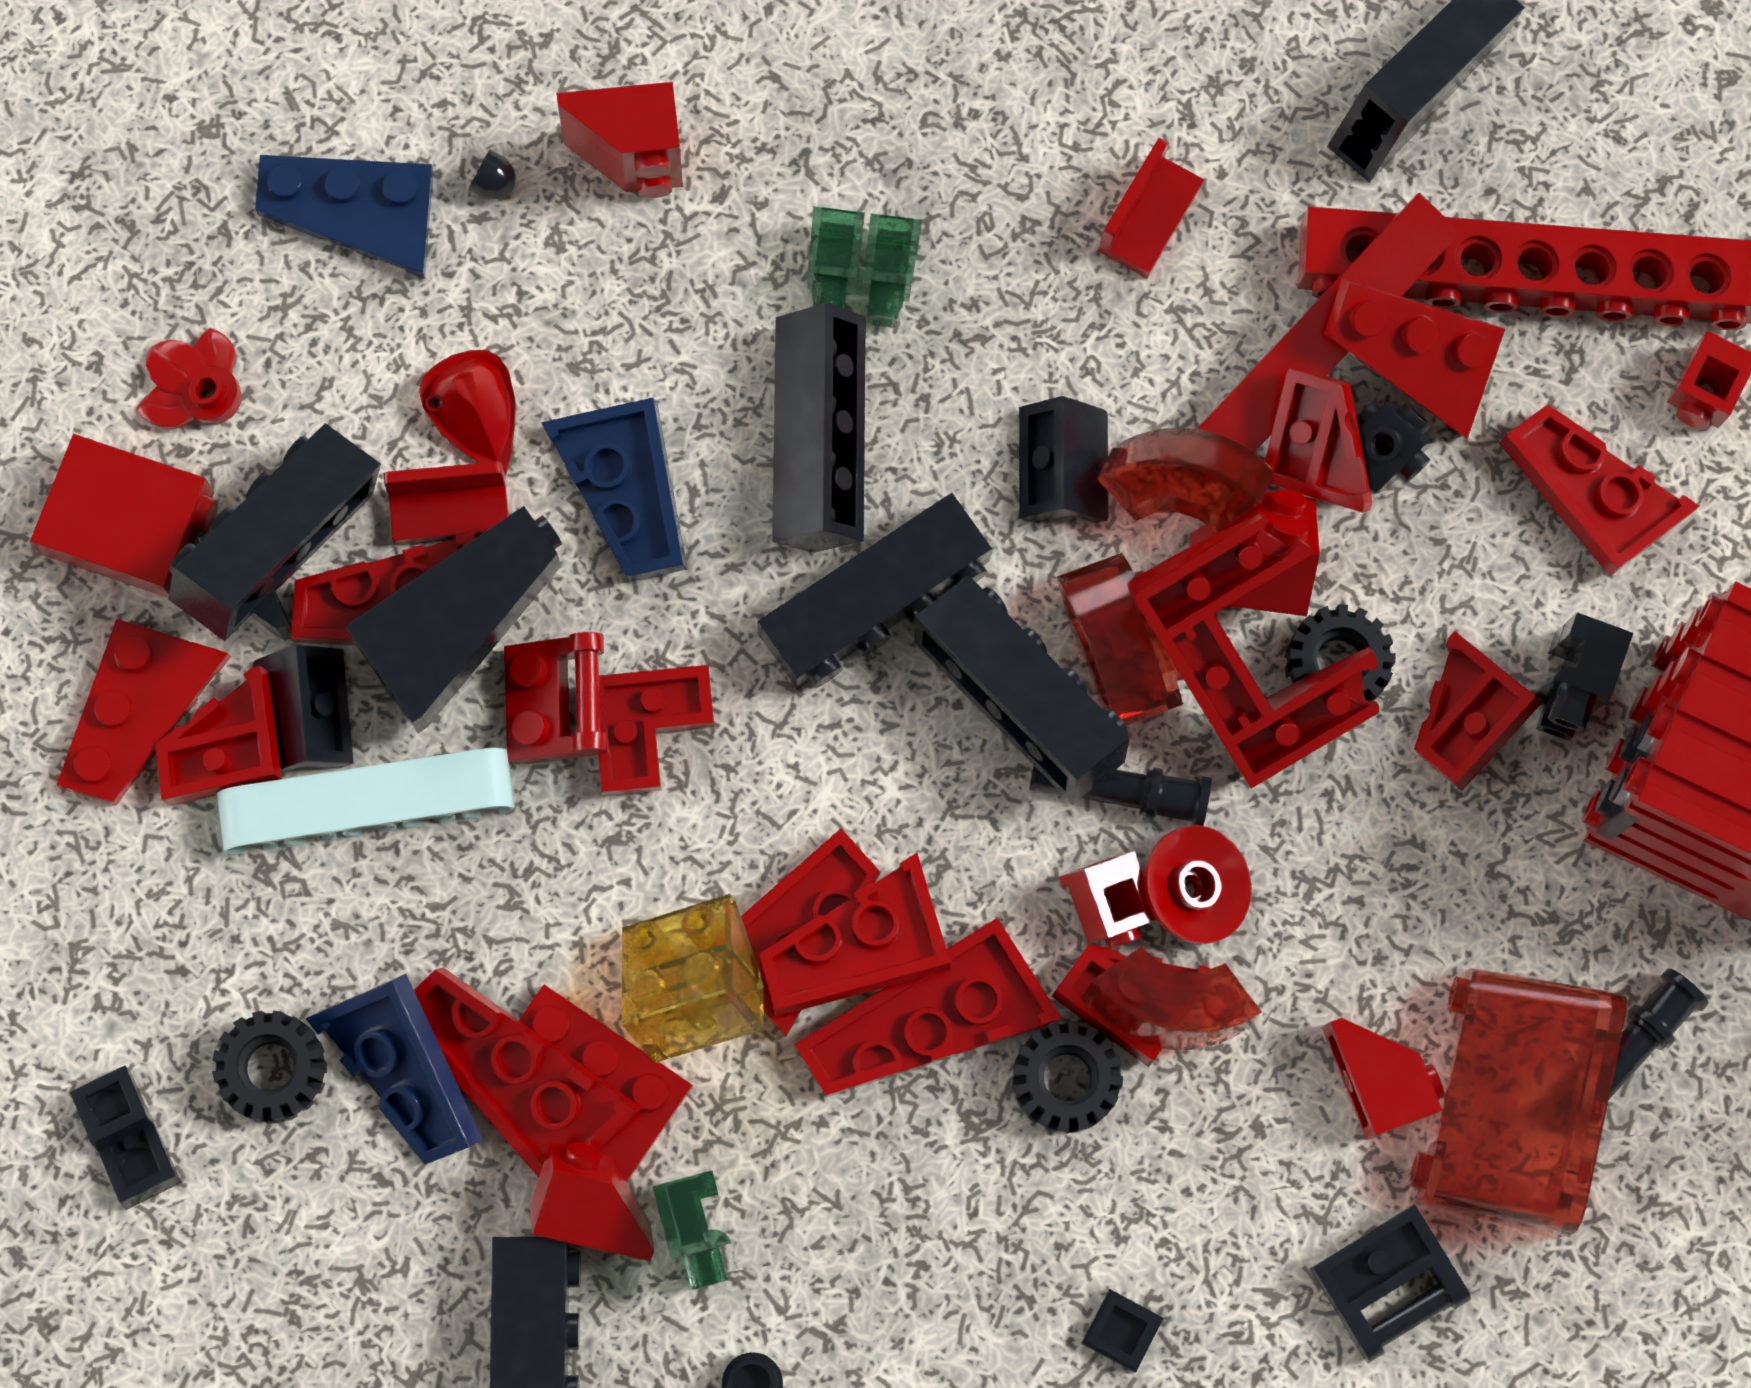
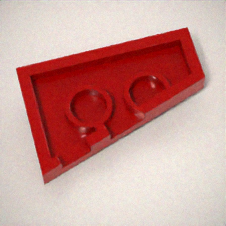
M1342 279L1324 335L1373 372L1382 376L1412 401L1440 419L1450 429L1468 439L1505 328Z
M1548 404L1506 434L1499 442L1500 446L1609 576H1612L1700 507V505L1685 495L1677 498L1654 482L1656 476L1640 465L1634 469L1608 452L1604 441Z
M472 530L455 535V539L424 547V544L408 548L402 550V554L370 563L362 561L295 580L291 627L292 641L305 644L355 645L345 628L347 624L477 537L476 531Z
M116 619L56 785L60 789L117 805L156 755L155 744L170 733L183 716L187 715L198 701V696L215 674L219 673L231 658L229 653Z
M842 828L717 936L706 948L785 1038L802 1010L775 1017L760 965L759 953L818 915L824 916L853 897L854 892L871 881L875 883L881 873Z
M917 852L899 863V868L876 883L871 881L854 892L851 899L824 916L818 915L759 953V961L775 1017L950 970L951 962Z
M543 984L519 1021L642 1107L627 1124L599 1149L602 1154L610 1155L624 1180L628 1183L693 1088V1085Z

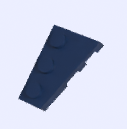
M260 155L255 210L258 216L321 240L326 239L355 250L360 255L376 261H384L405 269L407 273L425 279L434 172L432 164Z
M652 397L541 422L565 463V467L590 508L594 516L593 518L626 577L632 582L687 570L660 413L656 400Z
M407 974L305 1018L318 1035L326 1031L345 1054L339 1061L353 1077L361 1074L380 1097V1111L425 1165L469 1148L483 1139Z

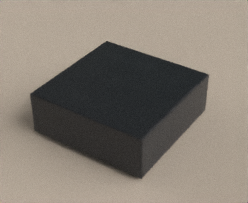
M1108 1289L1081 1344L1136 1373L1164 1318L1121 1294Z

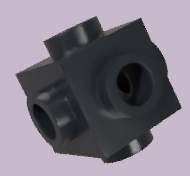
M1373 401L1356 416L1369 487L1375 493L1385 491L1398 478L1407 484L1431 461L1424 453L1435 443L1426 433L1431 424L1411 403L1406 402L1403 406H1400L1396 401L1385 402L1379 407ZM1387 434L1392 436L1395 443L1392 452L1385 446Z

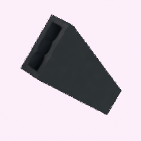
M1517 0L1450 1L1363 86L1327 147L1370 183L1506 37L1525 7Z
M525 506L521 507L345 626L352 641L418 734L433 722L560 569L559 556L555 549L560 547L562 542L543 515L534 520Z

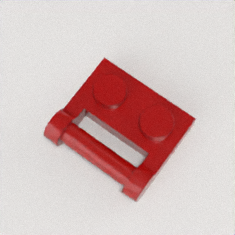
M578 632L563 638L504 646L508 762L513 764H531L601 755L608 752L607 733L601 732L599 655L604 654V635L602 633ZM575 659L577 733L570 736L568 660Z

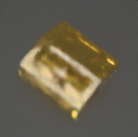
M731 894L622 927V1026L655 1063L764 1030L763 980L736 901Z

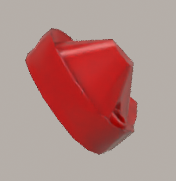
M487 349L468 350L450 355L434 365L422 377L419 393L425 414L442 437L475 462H501L506 477L513 450L516 400L510 372L501 358ZM438 400L440 402V405L436 408V403Z

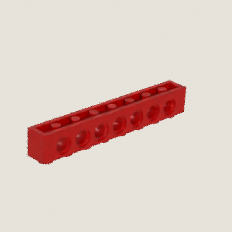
M1308 206L1300 226L1298 289L1312 290V296L1319 298L1351 264L1346 252L1350 250L1363 251L1398 213ZM1446 217L1461 231L1460 235L1429 266V270L1425 271L1402 295V297L1426 299V304L1441 309L1458 307L1462 301L1483 303L1484 310L1494 313L1513 312L1518 309V306L1540 307V313L1549 317H1567L1573 315L1575 310L1597 312L1599 319L1610 322L1626 321L1631 319L1632 315L1654 316V322L1664 326L1684 325L1689 322V319L1710 320L1711 326L1715 329L1738 330L1746 327V323L1751 324V240ZM1466 258L1477 260L1483 265L1486 275L1474 276L1469 274L1462 267L1461 260ZM1518 264H1533L1540 270L1542 280H1530L1524 277L1518 268ZM1575 268H1589L1597 275L1599 284L1590 285L1584 283L1577 276ZM1640 271L1648 274L1654 280L1656 289H1645L1638 285L1634 280L1633 272ZM1690 276H1700L1707 280L1712 288V293L1706 294L1696 290L1690 281Z

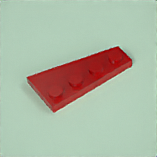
M444 967L435 969L414 989L457 1084L538 1178L550 1142L564 1145L579 1142L591 1145L599 1150L642 1109L641 1106Z

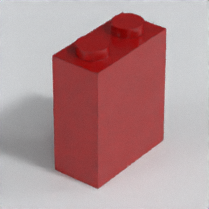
M73 433L31 536L30 543L40 555L168 598L173 576L169 571L172 561L183 547L189 543H195L199 531L208 532L217 513L218 501L212 498L214 491L204 477Z

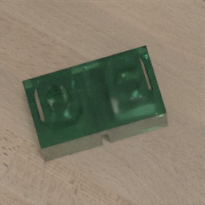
M813 206L807 289L812 290V306L828 303L845 309L847 294L869 297L866 322L873 326L896 327L904 301H910L922 219L871 213L864 267H859L865 212Z
M713 1171L652 1186L670 1258L673 1261L684 1258L692 1290L728 1281L720 1248L732 1245L724 1232L716 1229L709 1230L702 1205L704 1201L719 1198Z

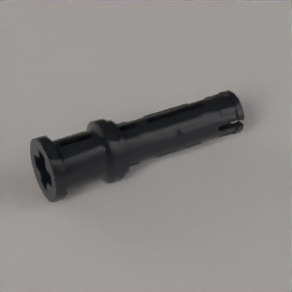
M1033 765L1029 790L1061 794ZM1153 767V770L1147 769L1146 775L1116 769L1082 798L1140 809L1139 815H1143L1144 819L1154 820L1159 815L1192 821L1193 825L1204 826L1212 778L1203 776L1200 781L1172 777L1164 775L1163 769Z
M1667 968L1661 975L1663 983L1642 1006L1633 1005L1628 1011L1626 1021L1629 1025L1568 1092L1555 1102L1554 1106L1565 1116L1567 1113L1571 1114L1581 1101L1584 1100L1583 1105L1569 1119L1580 1130L1584 1131L1587 1128L1588 1123L1655 1049L1663 1051L1664 1048H1669L1675 1042L1673 1034L1695 1010L1703 1011L1708 1006L1709 1002L1705 995L1690 980L1676 970Z

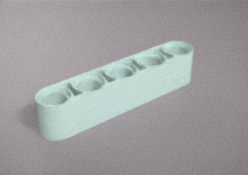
M503 748L476 749L241 785L217 792L223 850L225 854L230 855L245 854L244 848L263 845V851L304 845L303 839L322 836V842L363 836L362 830L381 827V833L422 827V820L440 818L441 824L480 818L481 811L499 809L500 815L515 809L507 750Z

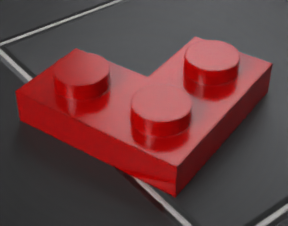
M709 665L599 675L601 732L607 733L608 746L607 753L598 755L602 796L662 791L656 733L715 727Z

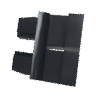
M1578 612L1566 624L1560 627L1554 634L1548 654L1564 659L1561 670L1534 694L1537 698L1545 700L1536 729L1568 741L1574 737L1576 730H1584L1590 715L1611 699L1634 633Z

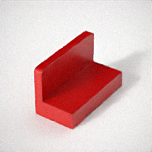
M1160 137L1155 142L1107 223L1098 252L1147 279L1204 182L1203 178L1165 158L1169 142Z
M501 462L420 468L383 473L384 486L389 495L391 532L394 546L448 541L455 539V535L472 530L476 531L478 537L509 516L506 477Z

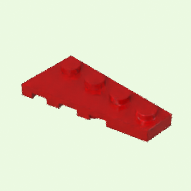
M998 917L947 949L951 962L950 970L885 987L794 1044V1048L826 1098L1062 1020V1017Z

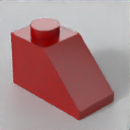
M1342 1017L1332 1020L1322 1027L1366 1140L1443 1111L1439 1103V1099L1444 1098L1441 1079L1432 1064L1424 1065L1420 1053Z
M550 1142L530 1203L532 1235L651 1261L654 1245L650 1220L610 1155L602 1154L597 1148L585 1143L574 1142L564 1145Z

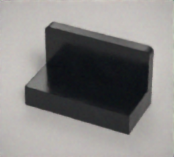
M1065 396L1019 407V519L1029 522H1041L1071 515L1095 523L1107 521L1109 518L1107 411Z
M295 644L256 659L253 662V667L261 666L269 672L281 773L301 766L341 768L354 764L343 649Z

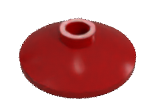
M1184 826L1163 836L1154 846L1148 857L1144 874L1146 898L1156 920L1172 936L1191 944H1209L1230 936L1242 924L1251 902V876L1242 853L1227 836L1206 826ZM1185 878L1190 880L1194 886L1192 897L1186 892Z

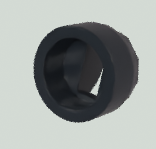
M489 149L468 190L486 199H499L507 196L513 190L516 181L513 166L507 158Z

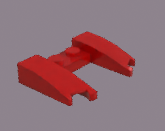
M1261 514L1206 538L1126 583L1131 596L1251 789L1379 713L1377 701H1363L1362 671L1377 669V658L1370 647L1312 673L1265 698L1214 613L1314 554L1309 544L1299 537L1289 546L1264 531L1263 529L1269 521Z

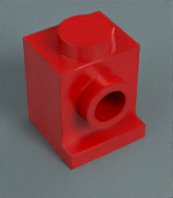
M1707 330L1693 347L1689 355L1690 357L1667 403L1678 408L1676 416L1680 421L1696 429H1707L1709 424L1719 428L1731 415L1751 375V352ZM1699 382L1708 383L1713 388L1714 395L1696 386V384Z
M1135 851L1114 856L1059 876L1062 887H1068L1088 943L1105 939L1107 948L1126 944L1141 938L1139 926L1156 920L1146 898L1144 876ZM1106 897L1109 899L1111 903V911L1109 909Z

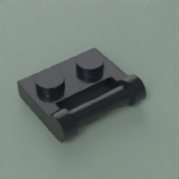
M1415 1204L1309 1268L1349 1332L1353 1343L1367 1363L1384 1354V1346L1445 1308L1451 1306L1456 1310L1471 1300L1467 1287ZM1430 1270L1437 1285L1371 1326L1369 1325L1361 1310L1424 1271Z

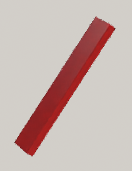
M1420 192L1417 193L1177 449L1219 488H1222L1272 434L1288 368L1298 367L1327 376L1348 354V352L1324 335L1341 280L1346 279L1402 296L1460 235L1461 231Z

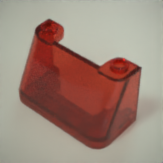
M1469 968L1465 971L1464 978L1458 976L1454 978L1448 997L1447 1010L1456 1013V1025L1460 1026L1436 1141L1430 1144L1427 1153L1417 1151L1412 1163L1409 1186L1418 1188L1415 1203L1555 1239L1575 1234L1582 1223L1590 1193L1626 1018L1627 998L1624 995L1600 989Z

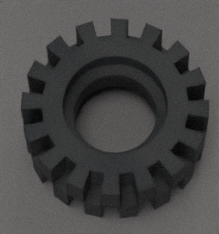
M1338 604L1335 610H1329L1328 606L1318 609L1314 616L1311 617L1309 615L1305 618L1291 637L1284 657L1287 658V664L1284 668L1286 678L1290 677L1292 683H1295L1319 671L1317 654L1319 648L1329 641L1341 640L1348 642L1358 652L1370 647L1377 658V669L1362 671L1363 701H1374L1384 691L1393 675L1391 668L1396 660V653H1390L1393 640L1390 633L1385 636L1382 634L1380 629L1384 624L1377 617L1373 622L1365 618L1368 611L1358 607L1355 612L1348 611V605Z
M262 1010L252 1012L253 1017L246 1020L242 1017L233 1022L235 1028L229 1034L224 1031L219 1040L222 1042L219 1051L214 1050L212 1059L216 1063V1071H212L214 1082L218 1084L220 1088L218 1092L223 1100L243 1116L254 1121L258 1120L266 1123H278L279 1120L284 1119L289 1121L298 1117L297 1114L303 1109L308 1110L315 1103L313 1099L317 1093L321 1094L325 1085L323 1083L324 1073H327V1062L323 1054L325 1050L322 1043L315 1036V1033L296 1017H291L284 1012L273 1010V1013H265ZM268 1044H277L285 1047L292 1056V1075L288 1082L278 1089L270 1091L261 1090L255 1087L249 1079L247 1071L249 1059L258 1048Z
M1068 1021L1067 1024L1055 1022L1047 1025L1046 1028L1040 1031L1037 1030L1022 1046L1013 1066L1012 1087L1015 1089L1016 1101L1020 1109L1023 1108L1032 1122L1035 1124L1039 1123L1046 1127V1130L1052 1132L1076 1133L1096 1125L1115 1106L1119 1098L1120 1088L1123 1086V1076H1121L1120 1072L1122 1062L1120 1056H1116L1112 1049L1113 1043L1108 1037L1106 1039L1102 1038L1097 1033L1098 1029L1090 1025L1088 1028L1080 1026L1079 1022ZM1073 1055L1086 1064L1090 1073V1085L1082 1097L1072 1101H1064L1054 1097L1048 1091L1044 1083V1070L1047 1063L1054 1057Z

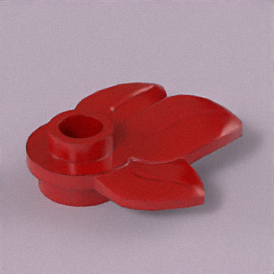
M209 328L198 338L194 347L177 340L161 341L151 346L146 355V368L150 379L157 386L136 407L138 414L150 424L164 429H177L194 419L203 423L218 424L232 418L238 411L241 402L240 385L232 374L236 360V351L232 342L223 333ZM216 387V391L211 397L202 399L206 391Z

